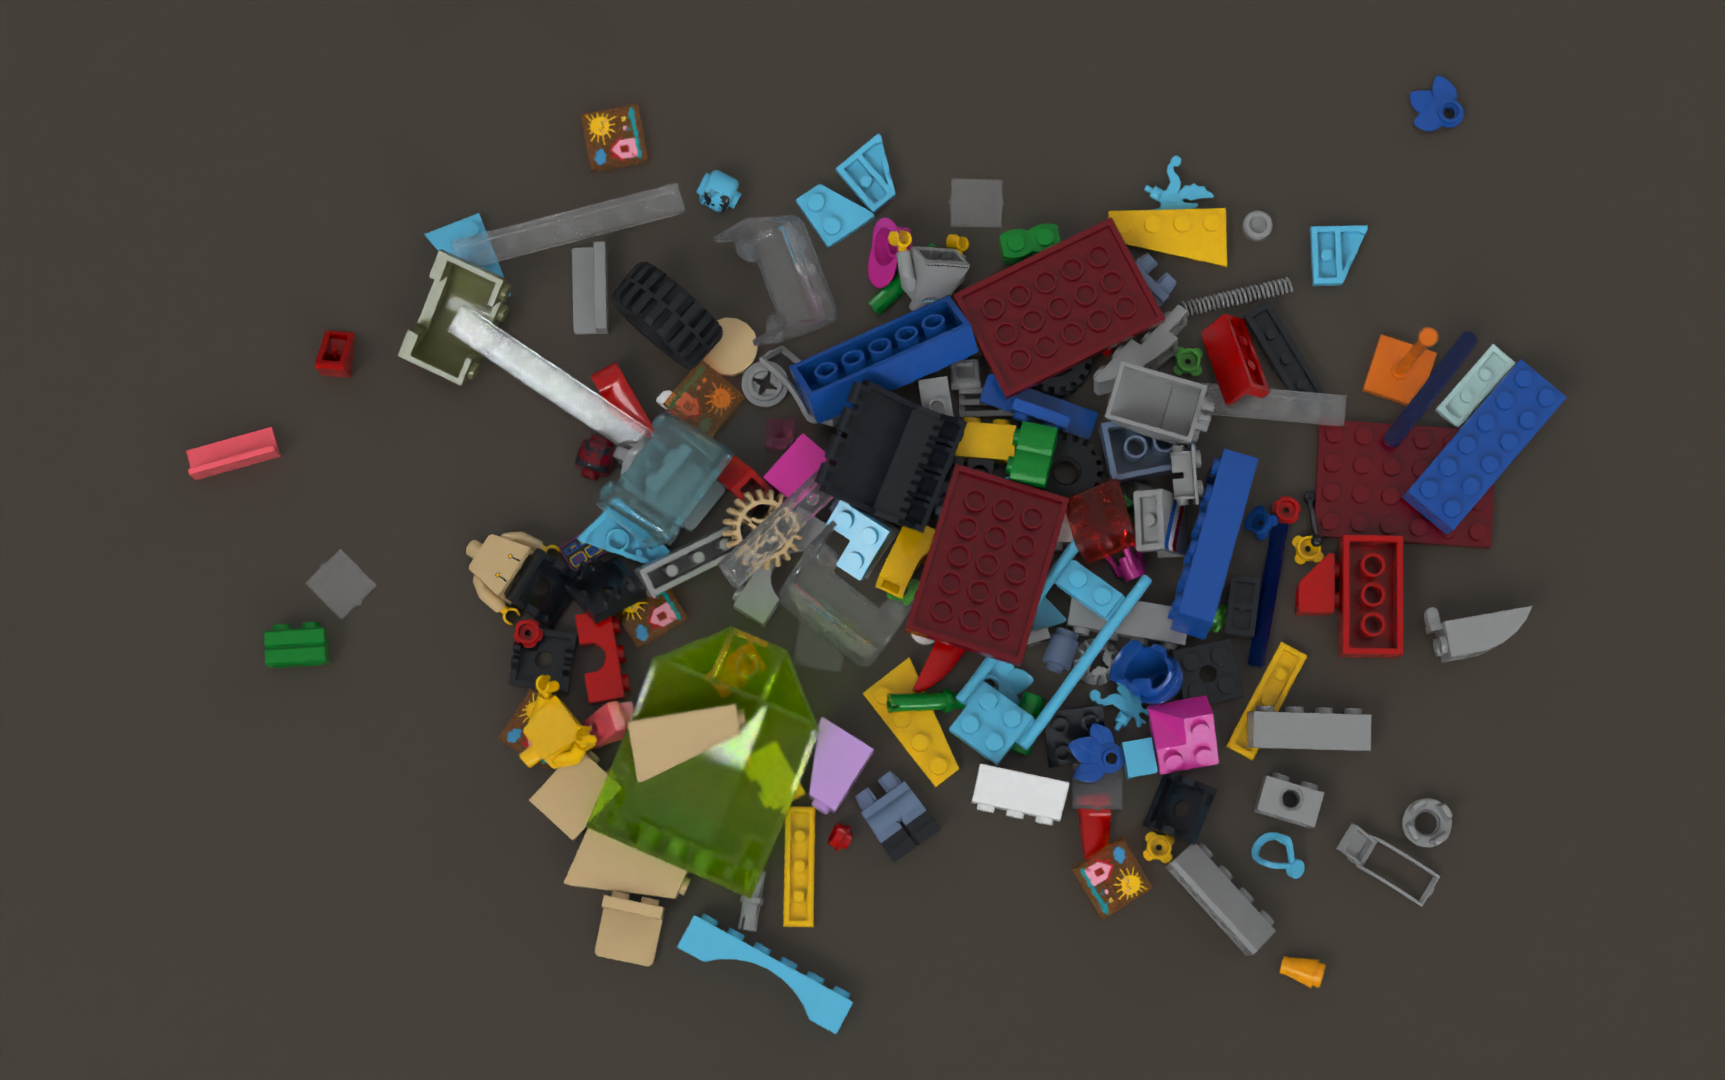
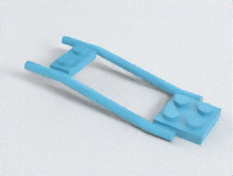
M1083 530L1077 533L1048 571L1040 602L1055 583L1057 587L1107 622L1035 720L1029 713L992 686L983 682L998 661L993 658L985 657L975 673L955 697L957 701L966 707L949 728V731L996 766L1000 764L1015 743L1026 751L1030 748L1112 634L1153 582L1148 576L1143 574L1128 595L1124 597L1122 593L1080 563L1072 560L1090 537Z

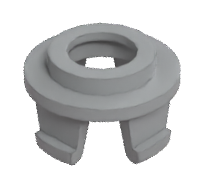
M1431 798L1418 799L1412 802L1404 811L1402 828L1406 837L1413 844L1424 848L1435 847L1448 838L1452 828L1451 818L1453 815L1445 803L1442 804ZM1428 812L1435 817L1437 824L1432 833L1422 834L1416 829L1415 820L1420 813Z

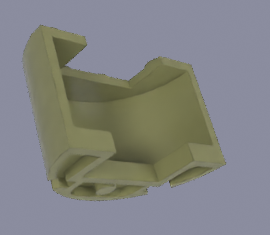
M441 249L438 251L429 277L434 279L418 323L408 329L398 356L462 386L468 378L473 380L476 377L480 368L478 363L487 347L492 348L496 343L499 332L495 330L499 321L503 322L509 311V306L505 303L512 286L507 279Z

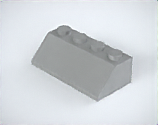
M1202 842L1198 845L1189 844L1165 868L1246 956L1255 954L1276 932L1272 927L1275 922L1263 909L1260 912L1257 911L1251 904L1254 899L1243 887L1239 890L1231 882L1234 877L1223 865L1217 867L1210 859L1213 854Z

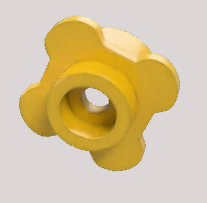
M1298 535L1293 538L1292 545L1296 549L1294 557L1296 563L1300 565L1306 561L1318 563L1323 559L1324 554L1321 552V545L1319 547L1311 545L1313 535L1305 537ZM1309 546L1311 550L1307 552L1305 547Z
M1155 832L1147 833L1145 836L1147 846L1143 852L1145 860L1151 861L1156 859L1161 860L1165 864L1169 863L1173 858L1171 849L1175 839L1167 835H1157ZM1161 845L1162 849L1157 850L1156 846Z

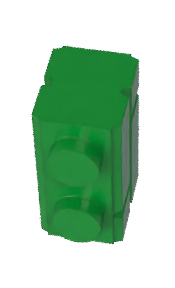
M320 622L302 623V628L290 629V624L272 625V630L264 631L265 664L268 668L329 665L328 629L320 627Z

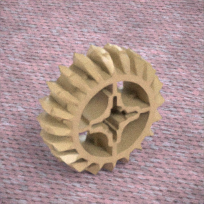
M757 489L755 490L754 498L750 492L744 493L746 503L739 498L734 500L738 510L734 508L727 509V513L733 516L732 520L723 519V524L731 526L730 530L722 531V536H731L732 540L726 542L725 546L726 548L736 547L731 554L733 558L743 554L740 564L746 565L751 560V568L758 569L761 562L763 570H769L771 566L770 560L775 567L781 566L779 556L785 561H789L791 556L787 549L790 551L798 550V547L792 541L802 540V535L795 534V529H801L803 524L794 523L793 519L798 518L800 513L798 511L789 513L794 504L792 501H789L782 505L785 498L783 494H779L774 500L773 490H767L764 497L762 490ZM757 505H767L770 507L759 519L746 515L751 508ZM777 513L782 518L784 524L783 536L775 527L778 517ZM741 523L750 532L747 542L748 546L745 545L741 537ZM754 524H766L770 535L759 536L757 526ZM766 540L779 544L775 550L768 554L761 555L755 553L757 548L761 547Z

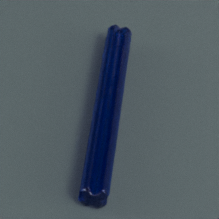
M1463 332L1385 434L1384 440L1389 446L1396 448L1401 444L1478 343V339L1472 332Z
M1278 523L1277 526L1271 528L1258 602L1255 636L1251 642L1248 660L1250 666L1262 668L1265 665L1288 533V525Z

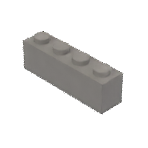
M741 523V537L745 545L748 546L747 542L750 532ZM723 525L634 569L639 582L646 589L647 597H654L732 558L731 554L736 547L726 548L725 543L732 540L731 536H722V531L730 530L731 525Z
M1071 597L1066 628H1071L1072 632L1081 636H1089V632L1099 633L1107 621H1104ZM1137 601L1112 634L1109 641H1118L1119 637L1131 639L1130 641L1138 640L1145 647L1150 642L1160 644L1167 651H1175L1177 647L1183 648L1185 646L1187 634L1170 630L1172 619H1168V613L1171 606Z
M1256 706V711L1247 712V748L1371 751V715L1362 714V709L1344 708V714H1333V708L1315 707V713H1304V707H1286L1285 712H1274V706Z

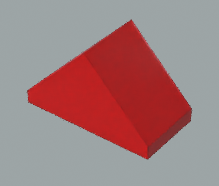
M325 330L315 361V368L321 376L351 378L355 341L354 332Z

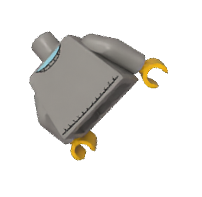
M900 230L901 239L899 240V233L891 231L888 240L892 246L898 247L899 252L896 253L901 288L912 299L909 304L911 311L948 295L951 297L954 291L965 281V274L970 267L966 261V256L963 255V251L969 247V241L966 237L949 234L946 238L947 248L911 246L910 251H907V246L910 245L912 240L911 234Z

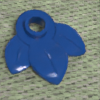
M1436 76L1432 91H1413L1409 95L1413 109L1419 113L1413 124L1423 131L1431 132L1440 127L1454 128L1461 123L1464 117L1463 107L1456 101L1457 90L1444 77ZM1450 110L1454 117L1451 119L1446 118L1444 111Z
M1092 723L1090 737H1080L1068 743L1073 756L1081 762L1073 774V777L1079 781H1098L1105 773L1117 772L1124 764L1125 758L1122 748L1114 744L1112 732L1103 725ZM1109 753L1115 755V760L1111 764H1108L1106 761V756Z

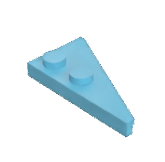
M618 498L577 537L582 543L590 544L644 564L670 552Z

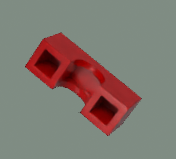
M586 613L575 615L580 646L582 648L588 646L600 647L606 655L605 663L601 669L584 674L589 704L593 706L627 700L625 692H631L628 674L622 675L621 663L626 662L623 645L617 644L616 634L621 633L619 617L612 615L595 624Z

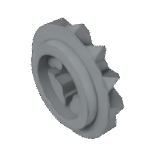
M760 361L748 367L742 377V391L746 399L755 406L769 408L779 404L787 395V387ZM771 362L787 377L782 367H780L778 364L774 362ZM770 373V384L776 390L766 389L760 395V385L753 380L764 381Z
M1095 638L1085 640L1078 646L1073 660V668ZM1107 641L1101 650L1104 651L1102 662L1105 663L1108 669L1097 666L1096 669L1089 672L1091 668L1089 666L1081 677V680L1085 683L1103 685L1111 681L1109 676L1110 669L1118 654V650L1110 641Z

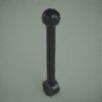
M1308 491L1305 493L1303 500L1308 504L1313 535L1311 545L1319 547L1322 544V539L1318 536L1314 510L1315 494Z

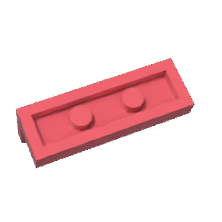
M272 427L186 450L190 464L188 472L194 480L281 457Z

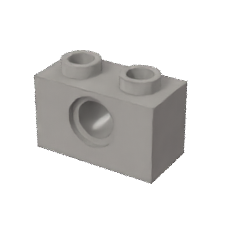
M1272 772L1271 777H1263L1253 812L1309 829L1315 827L1324 792L1317 791L1318 785L1301 781L1300 785L1290 783V777ZM1286 791L1293 792L1297 797V803L1293 808L1285 806L1282 801V796Z

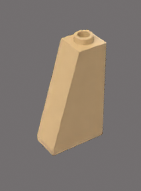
M737 702L630 720L628 728L637 782H642L740 735L742 727L747 726L744 708L739 709Z
M588 827L564 883L573 887L677 899L679 894L685 895L691 879L687 878L689 873L687 870Z

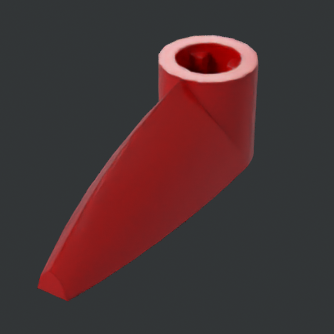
M616 361L590 375L603 399L624 422L649 437L657 434Z
M936 641L912 691L921 693L939 682L956 665L965 650Z
M1108 794L1077 797L1085 869L1097 863L1095 859L1104 861L1107 854L1111 820Z

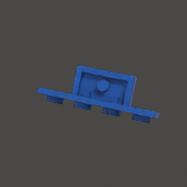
M992 374L987 376L979 398L981 403L1014 414L1013 418L1018 421L1030 422L1031 420L1041 425L1058 428L1059 431L1081 437L1085 440L1090 439L1098 413L1031 388L1006 400Z

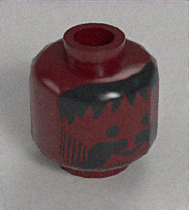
M591 435L590 439H584L581 442L574 464L578 469L582 470V477L598 481L599 476L607 477L611 474L615 462L613 442Z

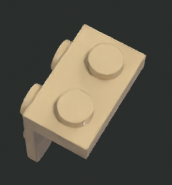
M612 891L611 896L604 895L602 902L604 909L597 936L595 954L604 958L651 966L655 959L665 908L658 906L659 900L642 897L640 903L629 900L630 894Z

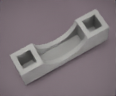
M796 506L793 512L798 511L800 516L793 519L794 523H802L803 527L795 529V534L802 535V540H793L792 543L798 547V550L790 551L787 549V552L789 554L795 552L812 553L827 530V525ZM781 520L780 525L783 526V528H782V530L780 531V533H781L782 536H783V535H784V524H783V521ZM768 540L764 547V550L767 551L766 554L775 550L779 544ZM771 560L769 570H763L761 562L758 569L750 568L748 575L752 577L746 586L741 584L732 597L736 601L733 605L734 609L762 627H765L780 604V600L771 585L772 573L775 568Z

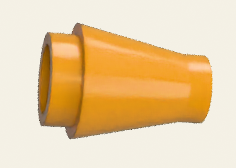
M1284 956L1279 973L1311 989L1312 986L1320 988L1326 964L1319 963V959Z

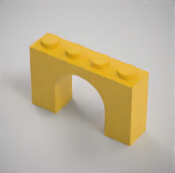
M926 525L924 532L921 533L902 527L879 574L875 587L902 599L913 575L926 562L935 529Z

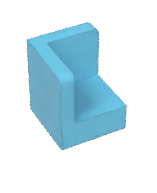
M1152 737L1122 742L1120 744L1124 752V769L1127 780L1158 772Z

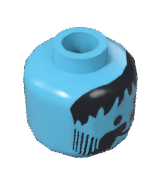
M714 170L711 174L706 172L696 192L700 195L699 202L702 205L718 213H724L728 207L734 209L741 196V193L737 191L738 181L719 170Z

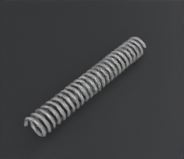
M1285 277V279L1281 278L1280 280L1276 279V281L1272 280L1271 282L1267 281V283L1263 282L1262 284L1258 283V285L1254 284L1253 286L1249 285V287L1236 288L1235 291L1232 289L1231 291L1227 290L1226 293L1218 292L1217 295L1213 294L1211 296L1209 294L1208 297L1204 296L1199 299L1186 300V302L1182 301L1180 306H1184L1188 311L1189 305L1190 313L1193 316L1192 303L1195 314L1198 315L1197 303L1200 313H1203L1201 301L1204 311L1207 313L1206 301L1209 311H1212L1210 299L1213 309L1216 311L1215 299L1218 309H1221L1219 297L1224 309L1226 307L1224 297L1227 307H1230L1228 294L1231 305L1234 307L1233 294L1236 305H1239L1237 292L1240 303L1243 305L1242 292L1245 303H1248L1246 290L1249 301L1252 302L1251 290L1254 300L1257 301L1255 288L1258 298L1261 300L1260 288L1263 298L1266 299L1264 286L1268 298L1271 297L1269 286L1272 296L1275 297L1273 283L1278 296L1280 295L1278 283L1282 295H1284L1282 281L1287 294L1289 293L1287 281L1291 293H1293V287L1290 279Z

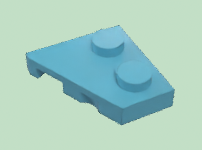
M879 133L836 168L838 175L873 214L896 196L882 138Z
M818 184L796 199L797 205L828 249L875 219L871 211L821 184Z
M1367 225L1314 226L1310 228L1312 286H1342L1368 230Z

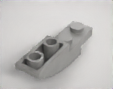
M1178 304L1172 312L1167 311L1164 314V323L1160 324L1153 332L1149 331L1144 335L1140 344L1131 338L1125 346L1120 345L1115 350L1112 360L1107 366L1102 365L1094 374V393L1099 396L1112 392L1121 361L1155 371L1165 364L1178 351V338L1176 336L1187 325L1188 311Z

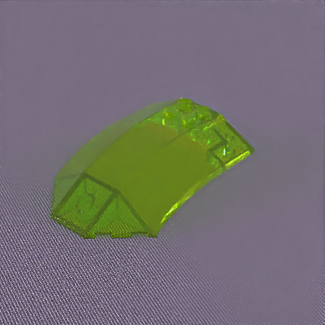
M730 626L720 632L652 658L631 720L738 702V708H744L747 726L742 727V733L642 782H637L629 728L627 727L586 827L751 899L799 786L819 728L788 650Z

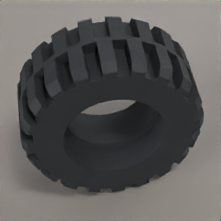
M646 261L637 263L611 293L610 300L619 313L653 345L687 369L696 368L722 338L723 328L713 318L712 314L674 279Z

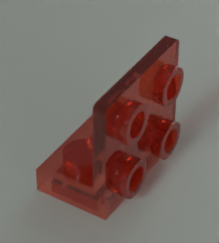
M1115 478L1069 497L1066 509L1067 518L1075 546L1087 564L1136 545L1135 524L1130 518L1118 479Z

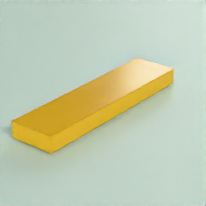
M1280 642L1225 747L1251 761L1254 759L1259 748H1247V712L1256 711V706H1274V712H1278L1308 655Z
M785 806L783 927L814 926V807Z

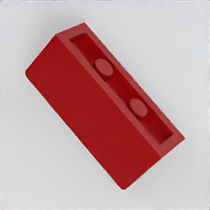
M1224 314L1201 332L1225 404L1232 405L1246 394L1263 398L1270 393L1244 319Z

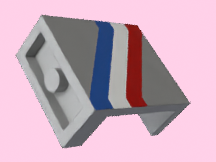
M1164 489L1133 492L1136 551H1157L1159 559L1185 556L1187 550L1185 505L1177 506L1176 500H1173L1174 494Z

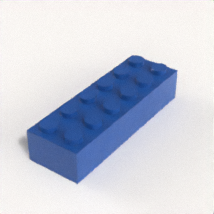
M948 295L793 364L789 368L798 393L819 424L841 414L844 406L852 408L853 404L846 400L854 381L862 383L863 380H867L889 391H893L957 361L964 360L979 351L971 324Z
M1520 359L1404 493L1402 498L1444 534L1448 535L1458 526L1567 397Z
M1225 448L1220 458L1214 457L1205 483L1207 485L1204 496L1199 503L1198 510L1200 511L1192 528L1190 537L1193 538L1184 556L1183 564L1185 565L1176 585L1175 591L1180 593H1176L1168 613V619H1172L1170 630L1205 639L1214 622L1258 458Z

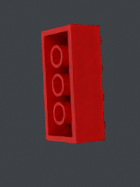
M1343 535L1339 539L1340 576L1338 579V591L1340 593V604L1338 609V657L1399 658L1403 655V536Z

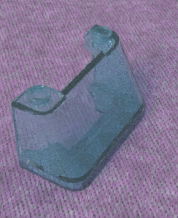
M671 412L665 415L661 413L651 424V427L654 429L651 433L652 438L620 479L614 483L609 480L599 492L601 498L596 504L650 550L667 543L674 536L734 455L725 445Z

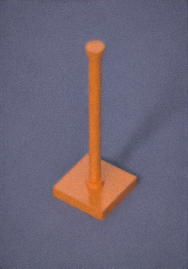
M1424 328L1419 333L1418 340L1414 345L1381 334L1362 391L1418 410L1437 355L1436 352L1427 350V348L1437 342V332L1432 328Z

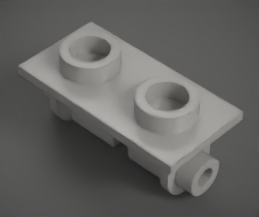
M1194 444L1189 446L1190 451H1185L1184 445L1172 446L1173 452H1170L1172 473L1183 472L1184 477L1172 479L1173 500H1176L1177 506L1189 505L1188 499H1193L1194 504H1199L1198 498H1203L1204 496L1202 480H1197L1196 468H1201L1200 450H1195Z

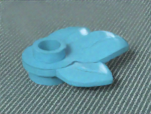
M999 660L983 680V682L988 679L993 680V688L1016 705L1020 703L1017 694L1027 689L1034 681L1033 677L1025 670L1014 668V665Z

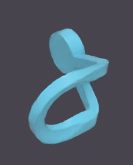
M1269 832L1263 834L1254 842L1251 855L1258 864L1273 869H1286L1287 875L1294 879H1298L1303 875L1304 863L1295 858L1293 843L1289 836L1277 832ZM1277 840L1286 846L1288 863H1275L1262 859L1259 856V851L1266 842Z

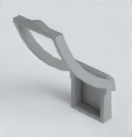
M784 346L769 350L765 355L759 357L760 363L775 374L790 391L806 420L816 424V420L809 409H807L805 402L793 384L777 367L768 361V359L779 353L787 356L795 364L801 360ZM841 414L821 424L834 427L837 425Z
M1352 823L1336 848L1360 870L1383 882L1420 907H1423L1427 898L1432 895L1435 885L1440 878L1438 874L1380 838L1368 835L1360 827ZM1377 842L1395 851L1433 876L1419 901L1363 867Z

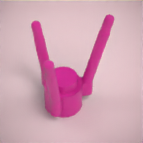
M1087 527L1084 528V531L1090 536V541L1113 569L1116 578L1122 576L1126 583L1146 574L1144 568L1146 563L1142 552L1136 551V538L1132 537L1135 553H1131L1122 529H1116L1125 557L1118 560L1120 566H1118L1091 530Z

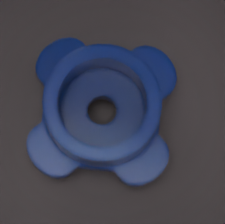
M1259 505L1247 516L1244 528L1247 531H1253L1257 539L1265 540L1268 538V532L1271 528L1278 525V517L1270 515L1266 512L1264 506ZM1263 520V524L1259 525V521Z

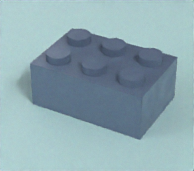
M1112 421L1100 424L1098 431L1110 486L1178 474L1172 473L1170 452H1173L1172 446L1178 445L1139 434ZM1192 441L1190 445L1194 444L1195 450H1197L1195 441Z

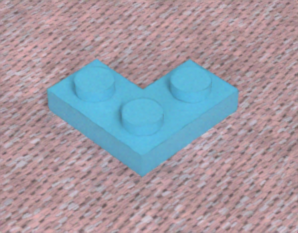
M839 501L826 525L850 540L836 566L859 581L863 580L893 530L866 512L842 501Z

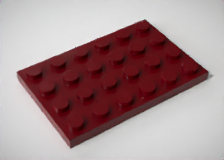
M1112 217L953 294L957 306L971 324L975 340L1006 400L1165 322V317Z
M1324 419L1318 421L1314 510L1318 536L1321 538L1340 539L1343 535L1403 536V543L1490 549L1492 545L1494 483L1458 526L1446 535L1406 502L1402 496L1458 432L1459 428Z
M955 464L904 632L1020 667L1070 498Z

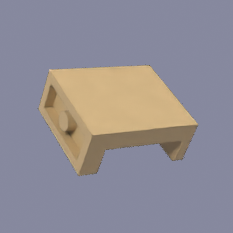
M590 749L586 752L580 764L559 767L529 799L533 805L574 842L584 834L583 831L609 802L623 790L619 785L622 779L612 769L609 768L605 772L600 768L597 763L601 759Z

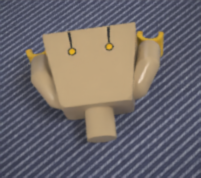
M522 531L503 533L501 536L491 534L483 544L477 540H472L466 548V554L473 558L469 565V570L475 574L472 582L478 597L496 613L501 612L504 622L508 625H514L506 618L508 611H515L520 617L521 614L517 608H508L505 605L506 602L510 605L512 603L505 597L536 548L546 553L548 550H554L560 554V549L556 545L546 547L542 541Z

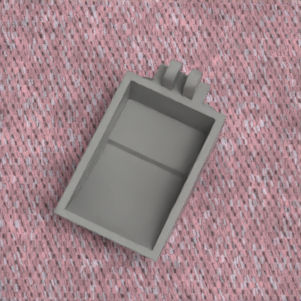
M1121 361L1105 418L1139 434L1178 446L1184 445L1185 448H1188L1192 441L1197 442L1200 431L1207 432L1215 403L1209 402L1210 397L1205 395L1207 385Z
M1532 606L1449 620L1443 623L1440 622L1438 610L1431 607L1424 612L1426 634H1436V639H1433V648L1436 657L1440 656L1441 663L1477 657L1494 649L1514 635L1526 621Z

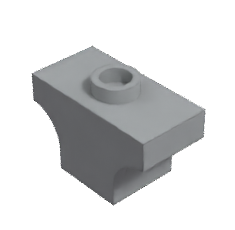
M947 376L918 380L920 406L954 417Z

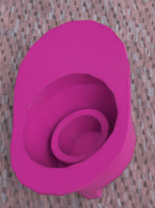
M881 218L877 221L873 231L872 247L868 261V275L872 285L876 288L887 286L893 279L896 268H898L896 253L899 252L898 247L892 246L889 243V233L891 231L898 232L899 240L901 239L900 230L911 234L909 228L896 226L894 221L889 218ZM912 240L910 245L907 246V251H910Z

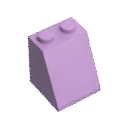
M823 717L819 721L809 796L813 800L812 806L827 815L829 811L836 814L872 757L874 749Z

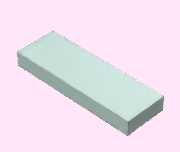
M1492 344L1435 411L1452 426L1459 428L1515 362L1497 346Z

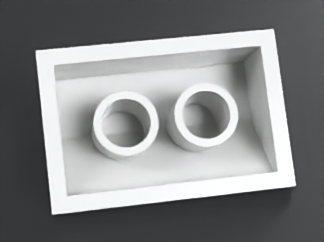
M980 764L971 803L977 804L976 809L980 811L994 813L995 808L1006 810V816L1023 819L1025 814L1036 817V823L1052 826L1053 821L1059 822L1061 820L1069 782Z

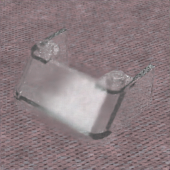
M782 215L745 218L713 237L715 243L734 241L737 254L742 259L748 262H757L776 313L767 318V332L752 340L754 346L783 343L824 328L838 319L837 307L805 224L798 216Z
M832 520L809 544L781 587L778 597L780 603L788 611L859 666L869 667L878 659L908 621L914 599L907 607L900 601L890 599L885 601L879 608L835 574L834 571L837 568L836 564L839 558L837 553L825 543L837 525Z

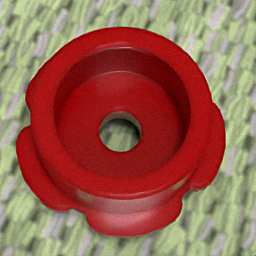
M1281 496L1278 501L1273 503L1271 510L1278 517V523L1293 524L1299 518L1298 513L1301 512V506L1291 496ZM1288 508L1289 512L1285 513L1283 509Z
M534 619L520 620L515 625V632L513 634L515 641L523 644L525 648L536 646V642L541 641L543 637V630L539 627L540 624ZM531 631V635L526 636L525 632Z
M837 823L833 827L827 844L834 847V851L837 852L841 848L846 849L853 838V833L849 832L850 825L844 826Z

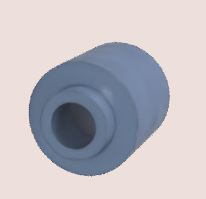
M1057 627L1055 633H1051V638L1048 641L1042 661L1047 664L1046 669L1062 674L1063 670L1069 671L1079 646L1077 642L1079 635L1070 630Z

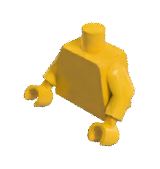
M541 675L536 679V688L539 693L528 724L523 730L531 745L520 753L519 757L528 768L533 767L541 759L553 769L578 765L581 763L586 752L593 748L597 742L595 735H589V732L592 730L591 726H582L567 705L556 695H552L551 692L558 691L559 683L557 681H549L550 675Z

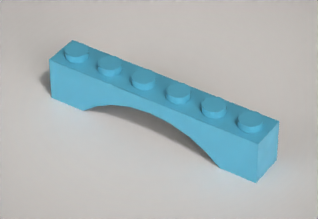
M704 913L701 918L693 916L677 948L703 962L719 959L741 960L770 970L793 989L804 1005L809 1020L837 1034L853 1004L849 1000L851 995L849 992L836 985L833 990H830L822 985L825 979L808 971L806 976L796 971L798 966L796 963L783 956L780 961H777L769 956L772 950L757 942L753 947L743 942L744 935L730 927L727 933L716 927L719 921Z

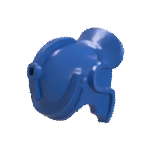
M1132 640L1124 645L1117 654L1111 666L1109 676L1112 682L1125 685L1135 697L1139 698L1141 696V703L1162 704L1173 698L1180 691L1183 683V671L1180 664L1174 658L1167 656V649L1157 644H1153L1151 647H1144L1138 640Z

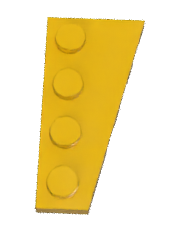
M1226 208L1108 212V219L1112 217L1125 244L1128 246L1227 267Z
M908 657L862 694L936 788L957 772L959 767L934 711L889 713L887 710L886 701L890 700L887 699L888 693H915L912 689L918 679V675L910 657Z

